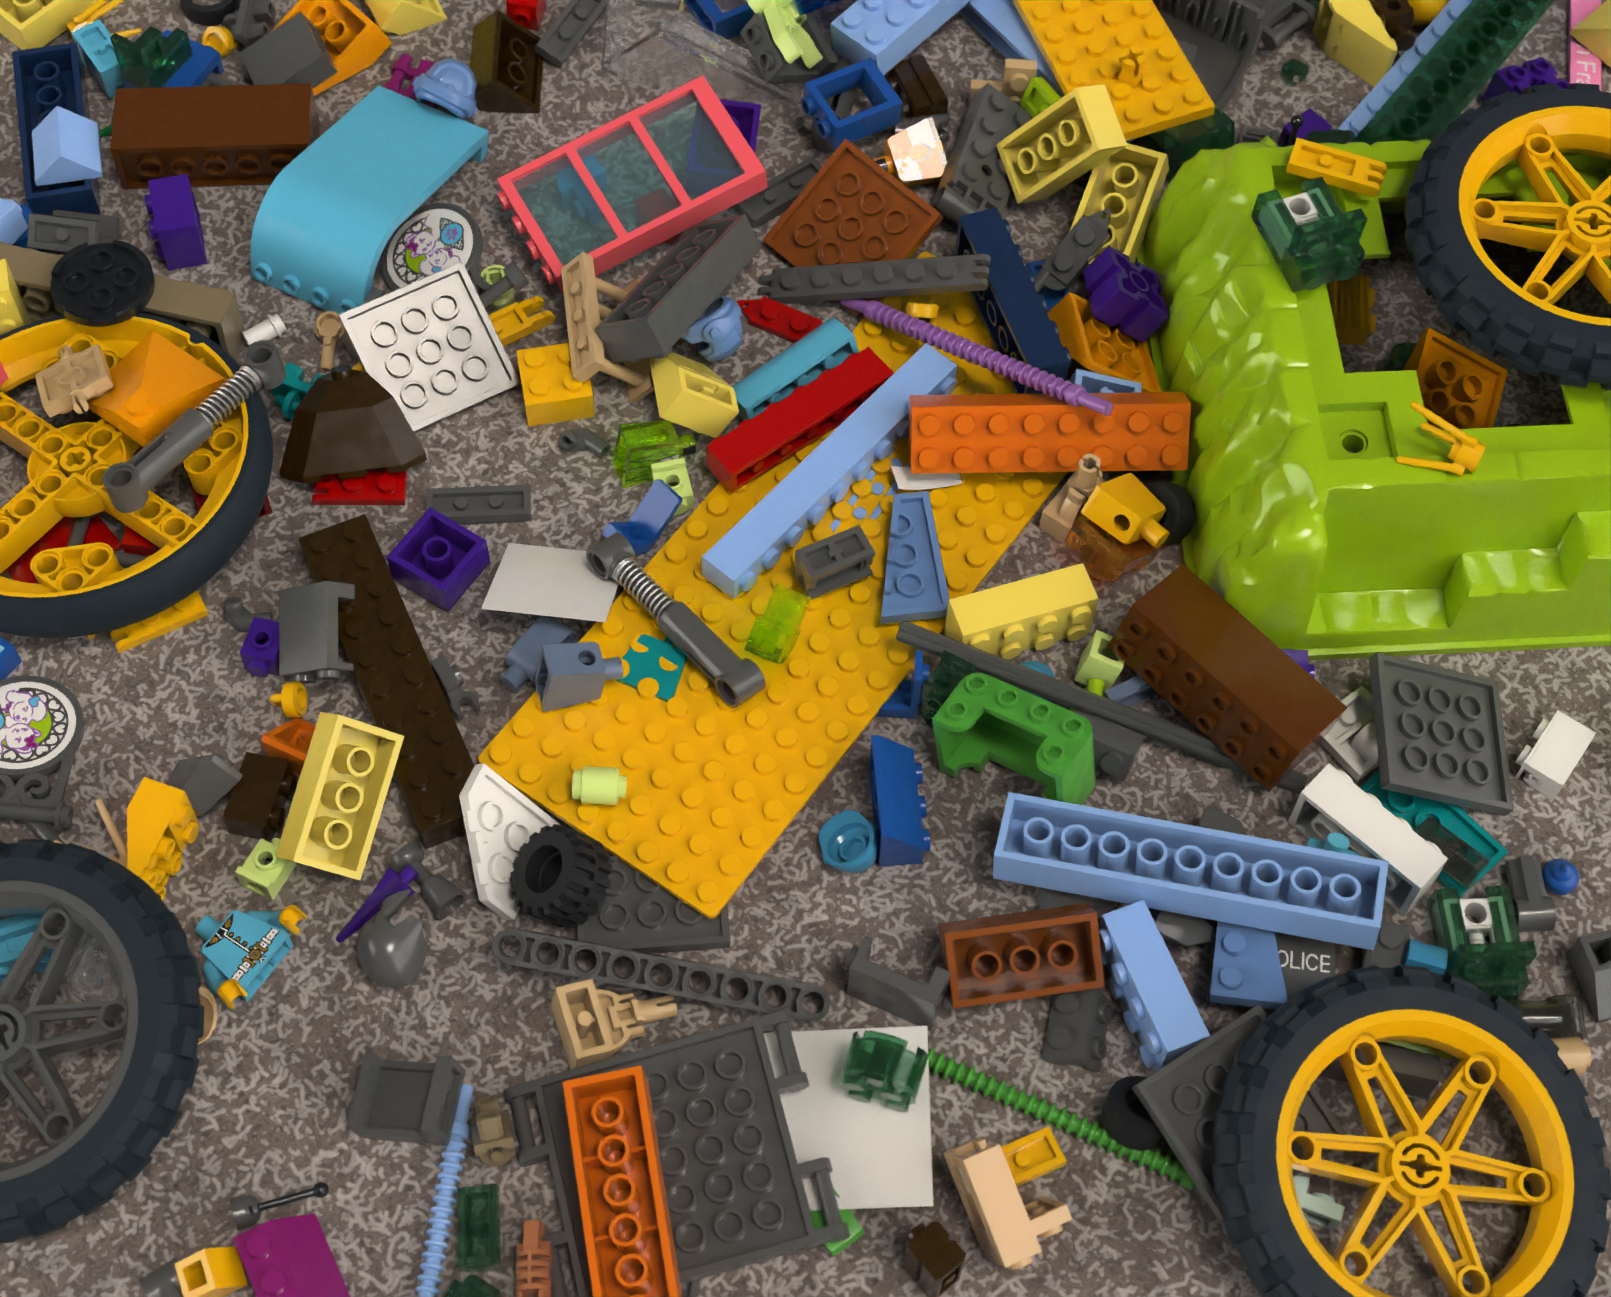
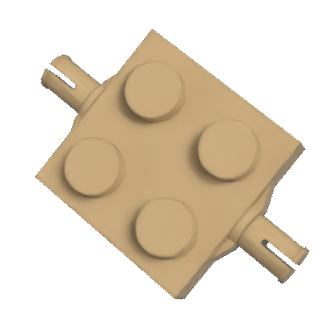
M98 344L74 354L70 346L64 345L65 352L61 347L58 350L60 360L51 367L35 374L42 406L49 418L57 414L68 413L71 410L78 414H83L82 407L85 412L89 409L88 399L101 397L108 389L114 387L105 355Z

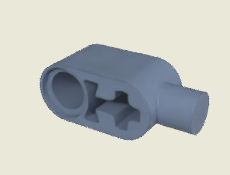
M541 615L510 649L506 657V664L510 667L500 677L501 683L512 692H517L528 679L535 684L534 681L542 645L574 643L577 636L576 632L554 617Z

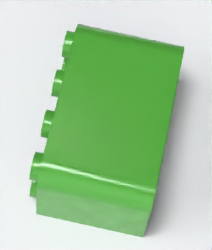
M972 673L965 676L932 718L939 770L948 776L956 778L959 770L965 767H974L975 771L981 772L988 761L991 760L1046 785L1047 787L1042 792L1043 798L1078 805L1084 804L1096 785L1093 733L1090 721L1077 713L990 675Z

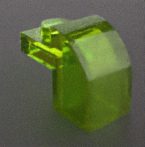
M776 583L763 617L757 616L744 650L776 664H782L788 658L801 632L799 627L811 596Z

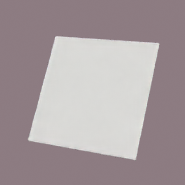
M927 1026L791 1032L801 1070L807 1073L809 1086L804 1090L780 1094L798 1164L824 1157L830 1159L833 1169L830 1173L832 1185L840 1196H836L839 1210L933 1206ZM775 1032L763 1033L775 1078L785 1076L786 1071ZM814 1178L803 1179L810 1211L822 1210Z

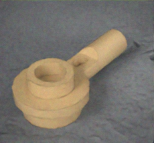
M327 311L319 315L314 325L315 335L323 342L319 369L321 373L331 372L334 364L336 343L341 341L340 337L344 333V329L338 319L339 314L333 311Z

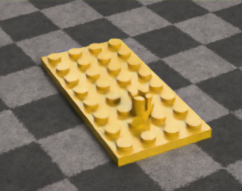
M1012 0L1064 95H1067L1077 87L1105 84L1126 141L1214 115L1215 105L1152 0Z

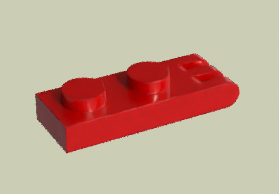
M367 471V476L340 479L339 473L329 474L313 484V493L326 494H314L311 503L312 505H405L407 471L388 473V471Z

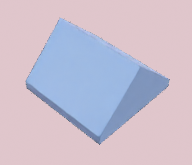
M56 106L32 131L36 186L103 177L98 123Z

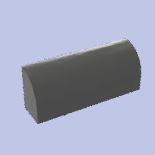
M1377 1043L1405 1094L1427 1099L1440 1082L1441 1063L1439 1056ZM1355 1048L1356 1059L1362 1065H1365V1055L1362 1051ZM1339 1057L1318 1075L1319 1077L1348 1082L1344 1069L1340 1065ZM1374 1077L1367 1080L1370 1087L1380 1089Z

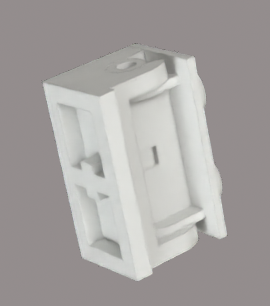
M1557 710L1550 722L1543 718L1532 737L1538 740L1535 746L1532 748L1526 745L1515 762L1521 768L1515 777L1519 778L1522 772H1524L1523 780L1528 785L1554 800L1596 732Z

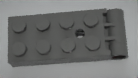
M987 83L973 94L938 189L931 201V205L958 225L960 216L996 207L1002 216L1012 187L996 144L1033 119L1027 111L990 83Z

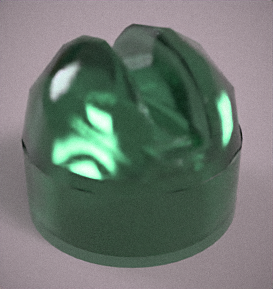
M1290 59L1282 65V78L1290 85L1295 86L1307 77L1309 67L1301 60ZM1295 75L1298 76L1299 82L1293 81Z

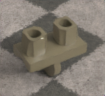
M497 1094L474 1099L476 1117L470 1118L475 1157L480 1156L481 1160L487 1165L501 1166L511 1159L513 1148H515L509 1110L500 1111Z

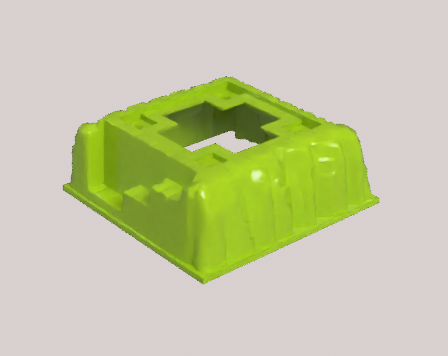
M1268 135L1259 142L1238 143L1225 150L1200 149L1192 159L1184 162L1163 192L1157 208L1154 209L1135 260L1136 264L1140 262L1158 272L1162 291L1158 295L1165 299L1170 316L1148 337L1149 350L1161 391L1184 392L1191 403L1187 470H1169L1171 483L1184 487L1192 496L1195 505L1193 527L1188 535L1180 541L1184 565L1280 649L1308 650L1309 661L1370 658L1376 652L1391 656L1611 646V390L1601 389L1600 383L1589 382L1587 388L1561 384L1571 424L1459 429L1465 434L1479 439L1478 442L1486 445L1474 473L1465 469L1462 476L1450 471L1410 466L1396 462V457L1398 456L1453 463L1454 461L1447 458L1452 445L1423 430L1421 424L1423 422L1428 423L1427 418L1411 408L1412 402H1417L1424 407L1416 370L1344 373L1324 273H1318L1316 270L1317 264L1322 263L1327 257H1322L1315 263V260L1311 259H1316L1321 255L1328 256L1326 251L1329 252L1332 260L1389 258L1390 250L1382 214L1405 212L1406 197L1416 166L1419 165L1424 151L1432 141L1429 139L1375 142L1372 145L1364 142H1349L1346 144L1318 143L1384 162L1387 165V170L1379 195L1376 197L1287 173L1286 169L1294 145L1278 147ZM1560 152L1593 191L1611 175V160L1587 154ZM1518 159L1496 171L1484 183L1476 196V199L1486 198L1492 201L1540 202L1528 177L1520 167ZM1551 170L1545 171L1562 201L1570 207L1573 206L1574 202ZM1318 190L1342 231L1337 245L1327 247L1325 253L1321 251L1314 255L1311 253L1316 252L1321 246H1316L1309 250L1304 249L1305 244H1302L1298 256L1285 259L1263 219L1266 204ZM1611 196L1604 202L1611 206ZM1520 223V225L1552 230L1555 229V227L1553 226ZM1314 226V229H1316L1317 234L1320 236V240L1323 241L1318 229ZM1319 240L1317 245H1322V242ZM1526 248L1527 252H1541ZM1604 260L1603 262L1611 271V260ZM1321 265L1318 270H1322L1323 265Z

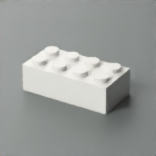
M1328 764L1302 790L1288 820V823L1308 839L1316 838L1326 842L1329 834L1341 833L1350 842L1348 850L1357 852L1362 857L1389 861L1384 901L1402 916H1405L1432 887L1448 860L1436 844L1424 840L1412 830V827L1406 820L1394 816L1383 807L1376 796L1364 792L1353 783V780L1347 773L1337 770L1331 764Z

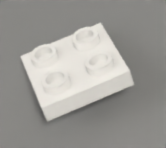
M1360 686L1341 700L1348 708L1320 743L1357 782L1379 766L1373 698L1363 686Z

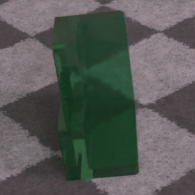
M150 26L135 42L117 33L110 37L123 80L138 88H161L193 55L187 32L176 28L168 37L162 36L160 30Z

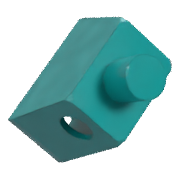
M647 634L641 635L637 642L649 650L639 653L630 648L622 658L629 663L630 672L626 677L615 680L637 689L640 680L647 677L653 678L659 684V690L655 697L668 702L670 698L675 696L687 656L678 647L671 645L672 641L667 636L664 641H661ZM662 656L678 666V668L673 671L662 669L659 665L660 657Z

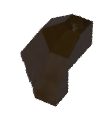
M339 365L331 368L330 373L317 378L297 406L280 468V477L306 484L319 482V479L333 473H339L340 479L367 476V469L374 468L387 470L388 473L402 472L427 460V457L395 398L367 372L354 370L349 365Z

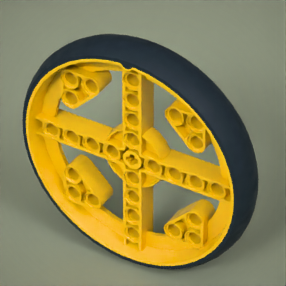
M138 313L119 324L104 327L84 326L67 319L63 315L21 326L0 335V361L8 376V379L0 386V440L28 459L27 475L29 481L27 486L0 509V574L63 517H86L106 511L161 548L141 562L124 570L113 549L106 543L97 542L40 551L32 558L30 563L31 571L38 584L11 580L0 576V632L26 637L70 638L94 635L126 627L158 614L188 597L209 581L242 545L263 507L269 488L273 464V440L269 417L258 391H254L253 395L249 394V399L245 398V402H240V406H236V410H231V414H227V418H222L223 421L218 422V426H214L213 435L183 461L193 489L201 495H209L193 519L152 491L148 492L147 503L139 510L131 513L118 511L113 506L103 485V474L112 465L127 462L132 458V454L142 445L103 418L97 423L77 422L57 429L5 394L16 386L35 378L36 373L60 360L58 350L61 347L65 352L64 345L70 346L74 354L98 344L105 355L110 371L153 330L223 376L225 380L231 379V375H235V372L239 371L241 366L214 341L178 322L144 313Z

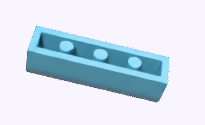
M830 318L734 384L732 387L735 390L739 409L737 416L742 421L754 418L762 413L771 403L780 402L788 397L797 387L809 384L817 379L823 371L840 365L852 353H859L854 333L837 319Z

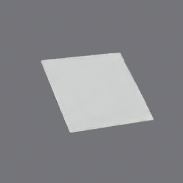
M508 543L481 609L606 622L619 583L611 578L602 580L597 577L588 565L586 559L587 551Z

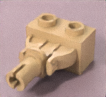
M1085 454L1082 460L1080 459L1078 469L1046 506L1041 515L1039 528L1071 549H1074L1080 541L1086 543L1096 528L1095 523L1081 513L1095 487L1106 482L1102 479V471L1099 470L1101 460L1094 454Z
M593 979L556 987L551 1001V1008L570 1070L612 1058L630 1040L643 1037L644 1024L677 1017L676 1003L671 1004L674 1001L673 995L666 994L640 1001L634 998L632 992L618 995L608 990H596Z

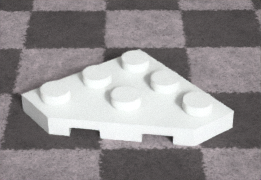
M475 764L459 798L478 898L480 902L501 918L514 920L520 909L514 902L516 896L511 893V886L514 882L510 878L511 872L515 869V865H513L515 857H519L521 846L529 842V837L534 832L540 833L542 827L547 825L552 827L553 824L559 823L486 764Z

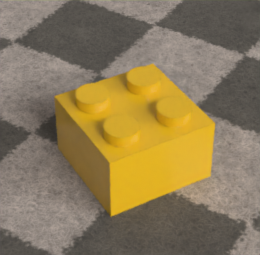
M569 343L516 350L528 427L595 417L590 378L584 383L573 379Z

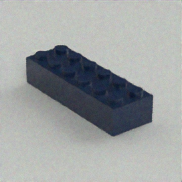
M77 43L13 51L12 58L25 196L29 208L33 213L53 215L54 210L101 214L97 178L36 186L32 131L56 106L90 119L85 67Z
M997 207L960 216L954 256L988 254L991 256V263L989 266H986L990 269L989 277L985 278L989 281L988 289L969 292L996 351L1002 355H1008L1009 358H1015L1017 362L1023 361L1025 365L1030 364L1033 368L1037 367L1040 371H1046L1048 375L1054 374L1056 378L1062 377L1066 381L1068 367L1072 363L1070 352L1067 347L1062 346L1059 340L1057 324L1055 321H1050L1047 315L1045 299L1042 295H1038L1035 289L1033 274L1030 269L1026 270L1023 264L1021 248L1018 244H1014L1011 238L1008 221L1002 219ZM1011 377L1009 378L1016 394H1044L1042 390L1036 391L1034 387L1029 388L1026 384H1020L1019 381H1013Z

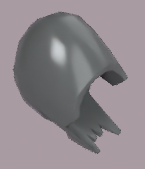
M410 889L392 894L383 900L381 909L362 926L357 944L359 963L364 973L373 982L383 987L399 989L412 984L420 974L425 962L428 947L422 931V922L413 917H407L398 925L393 926L389 921L409 898Z

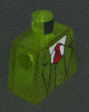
M668 420L620 425L612 463L623 489L652 481L651 464L695 454V441L691 434L677 436L672 423Z

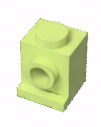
M685 457L651 464L652 484L655 480L662 479L683 499L674 515L684 514L688 509L694 508V494L686 468Z
M261 838L242 867L238 866L235 873L241 886L273 901L297 863L275 857L280 839L273 838L271 842H268ZM267 858L272 860L270 864L263 865Z

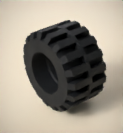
M553 824L552 827L548 825L542 827L540 833L534 832L529 837V842L521 846L519 857H515L513 863L515 869L511 872L510 878L514 882L511 886V893L516 896L514 902L517 907L522 908L524 913L558 927L572 928L575 927L576 923L580 925L585 923L588 915L593 916L598 911L597 906L599 903H603L606 898L604 895L606 888H610L611 880L608 879V876L612 873V865L607 863L610 859L608 851L603 850L604 846L599 841L569 827H564L560 824Z

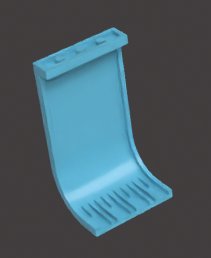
M378 85L291 161L272 182L263 198L253 226L250 245L251 278L324 310L336 312L339 315L363 305L372 291V282L379 258L392 234L469 159L480 163L483 161L488 150L489 130Z

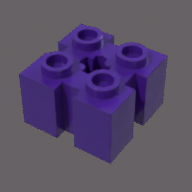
M1540 57L1524 62L1522 67L1512 65L1495 70L1482 100L1485 101L1506 92L1516 91L1521 95L1524 88L1537 85L1556 84L1558 89H1567L1569 82L1563 79H1556L1558 72L1548 61Z
M1108 246L1083 270L1086 291L1090 296L1091 313L1100 323H1107L1111 326L1116 324L1117 329L1123 335L1131 336L1144 342L1170 317L1165 299L1158 295L1162 291L1158 272L1140 262L1136 265L1131 263L1129 256L1115 248Z

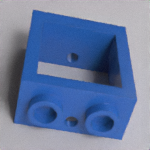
M686 0V5L715 44L739 35L740 31L755 14L748 3L722 13L713 0Z
M871 58L806 82L804 84L803 98L801 99L804 113L807 116H811L817 125L820 136L826 139L833 149L838 148L845 138L849 142H854L899 124L903 105L899 96ZM860 87L873 107L839 120L825 99Z

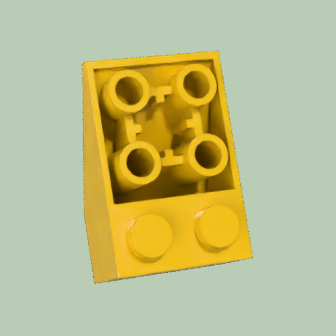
M144 777L127 807V869L143 879L161 896L163 901L166 894L164 886L170 875L175 876L179 872L183 861L181 854L187 843L192 844L195 841L200 825L184 790Z

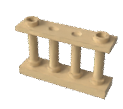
M582 252L561 268L573 379L584 383L598 371H601L626 382L629 402H638L654 391L649 357L635 363L624 361L625 367L605 359L604 344L595 328L601 323L600 319L604 320L612 311V309L598 303L597 292L617 301L618 305L642 279L637 278L624 289L595 277L593 256Z

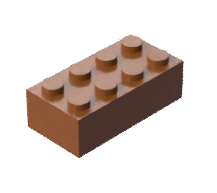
M1088 903L938 923L943 969L951 972L946 996L953 1009L1105 987L1097 912Z

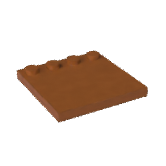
M845 138L762 240L794 267L910 259L944 217ZM875 297V298H861V299H864V300H866V301H871V300H876L878 297ZM842 305L858 319L862 315H864L863 313H860L856 310H853Z

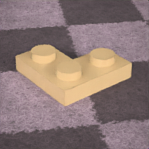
M1005 58L1003 81L971 79L969 105L973 94L987 83H990L1023 108L1020 101L1032 77H1036L1037 60Z

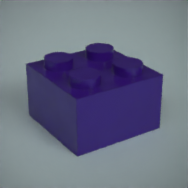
M188 174L148 180L150 194L144 195L148 214H153L151 220L148 221L152 240H159L155 241L159 261L165 260L168 271L208 264L200 213Z
M431 507L387 556L390 572L395 581L446 612L450 611L490 563L487 541Z

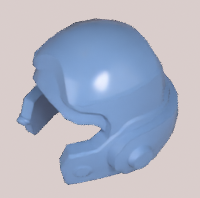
M444 58L435 62L426 73L416 76L412 83L418 102L426 104L429 100L450 110V115L459 119H469L471 116H475L478 110L476 106L477 100L475 99L477 82L474 72L460 60Z
M722 295L720 299L710 304L705 310V315L695 321L689 327V333L682 338L691 344H695L698 354L704 356L710 362L730 357L737 351L743 341L741 338L743 327L740 318L741 307L733 298Z

